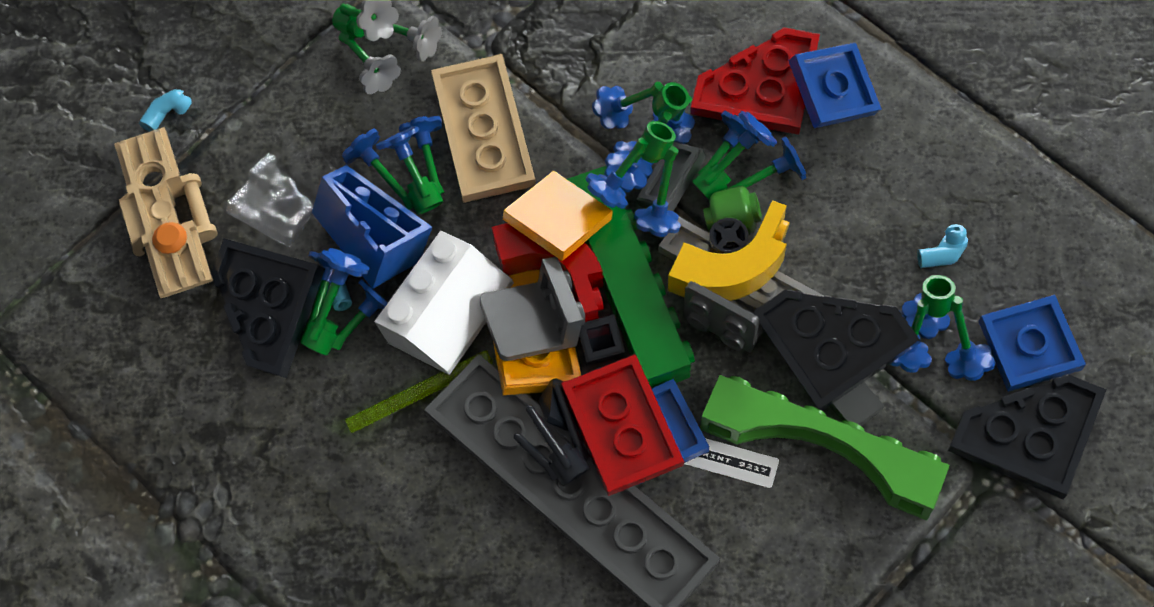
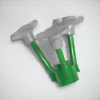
M364 0L361 5L362 10L343 3L336 9L333 15V26L341 32L338 37L339 41L347 44L364 62L365 70L360 74L359 81L363 84V90L367 94L387 91L392 86L393 80L400 75L401 69L393 55L389 54L383 58L369 57L354 41V38L365 36L370 41H377L380 37L387 39L395 32L407 36V39L413 42V49L416 51L417 60L425 61L427 57H432L435 54L437 43L442 34V29L438 26L439 20L434 16H430L427 21L423 20L418 28L413 26L406 28L396 25L399 14L398 10L391 6V0Z

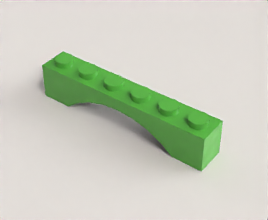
M719 375L702 414L700 430L734 444H741L756 439L787 438L803 440L823 446L845 457L862 470L879 489L889 506L928 520L934 510L950 466L941 462L940 457L928 451L915 452L905 448L899 440L890 436L883 435L877 437L864 432L862 426L852 421L844 420L839 422L826 417L825 412L816 407H801L788 402V398L778 392L767 391L765 393L752 388L748 381L740 377L730 376L727 378Z

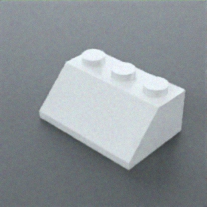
M440 231L377 317L375 323L388 344L450 375L486 324L480 306L481 295L487 292L511 288L514 282L471 244Z

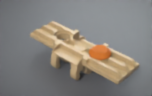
M165 127L114 143L127 185L128 193L120 198L119 202L130 236L131 247L136 256L144 255L143 247H145L160 298L212 282L213 279L202 244L214 239L217 236V230L214 224H210L199 189L202 185L200 176L198 174L180 176ZM151 172L163 174L159 184L155 186H145L143 184L144 178ZM186 195L193 220L180 224L174 208L176 206L175 198Z

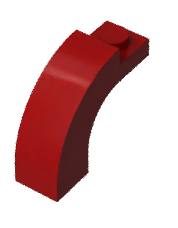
M508 223L492 227L494 245L502 271L508 276L530 270H540L542 259L556 257ZM584 242L563 261L558 260L563 271L567 270L570 274L574 299L582 304L585 312V322L598 319V311L604 310L599 288H603V270L593 251Z

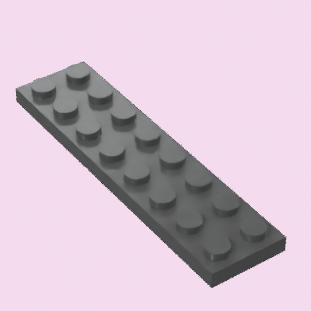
M478 354L424 409L426 415L646 607H681L720 563V557L636 486L608 496L591 457L585 460L590 469L565 486H562L559 479L552 481L547 471L514 439V434L520 433L552 463L548 456L553 451L526 412V407L532 405L561 447L569 443L574 449L569 432L547 423L540 405L527 394L503 395L499 371L481 355ZM582 442L583 445H584V447H585L586 450L588 451V448H587L586 444H585L584 442Z

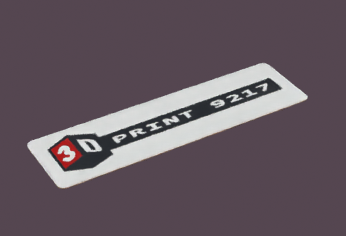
M706 439L710 447L709 452L684 463L689 466L771 488L779 459Z

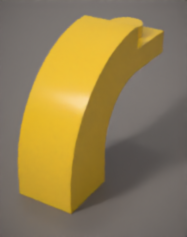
M772 200L754 239L747 246L736 252L727 254L711 253L684 242L668 275V291L685 297V288L692 281L729 301H733L760 289L776 274L784 261L787 244L783 240L790 222L784 220L787 205Z

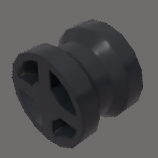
M735 218L718 220L710 229L708 251L717 254H727L744 248L748 243L746 226ZM727 244H728V245L734 244V246H735V247L731 246V247H726V248H725V246H726Z

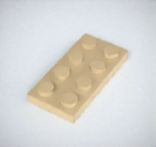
M495 55L431 70L463 203L534 187L536 179L503 55Z

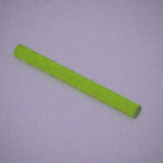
M487 350L478 353L490 364H493ZM478 354L458 363L450 375L441 371L346 418L345 422L351 434L448 386Z

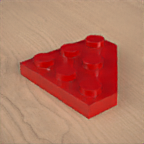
M782 28L773 33L771 39L757 47L752 45L730 57L728 63L712 71L709 69L698 75L690 114L722 120L721 113L724 110L737 116L741 111H744L745 113H751L770 130L799 135L805 104L788 61L795 54L817 50L820 34Z

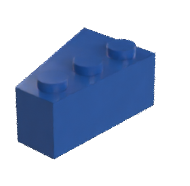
M347 165L322 176L311 213L343 253L358 257L361 263L366 264L370 268L368 274H362V276L372 289L417 264L427 244L432 230L431 225Z

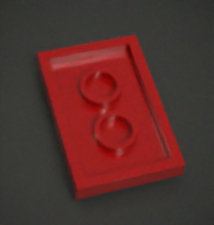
M636 354L561 383L564 395L608 496L684 466V459Z

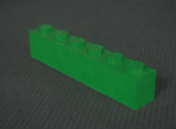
M607 166L567 179L603 203L599 197H596L588 190L587 186L589 183L585 178L589 173L605 175L604 172ZM617 206L614 208L609 207L613 210L611 221L585 243L593 251L603 270V291L612 313L615 315L630 356L636 354L651 389L674 379L675 383L689 379L691 363L695 362L694 354L687 340L681 341L677 329L680 328V322L674 307L667 308L662 297L666 295V290L659 273L653 275L648 263L652 262L649 248L645 241L639 242L635 234L638 228L636 227L634 213L631 208L625 210V208L621 209Z

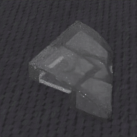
M268 153L250 171L248 182L227 202L226 213L290 248L306 226L312 214L313 205L305 195L298 192L296 183L290 175L286 177L282 175L276 167V157Z

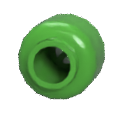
M737 186L713 193L710 197V207L704 208V217L708 230L720 219L735 218L746 226L748 235L755 232L757 223L762 222L757 195L755 192L749 193L744 186Z

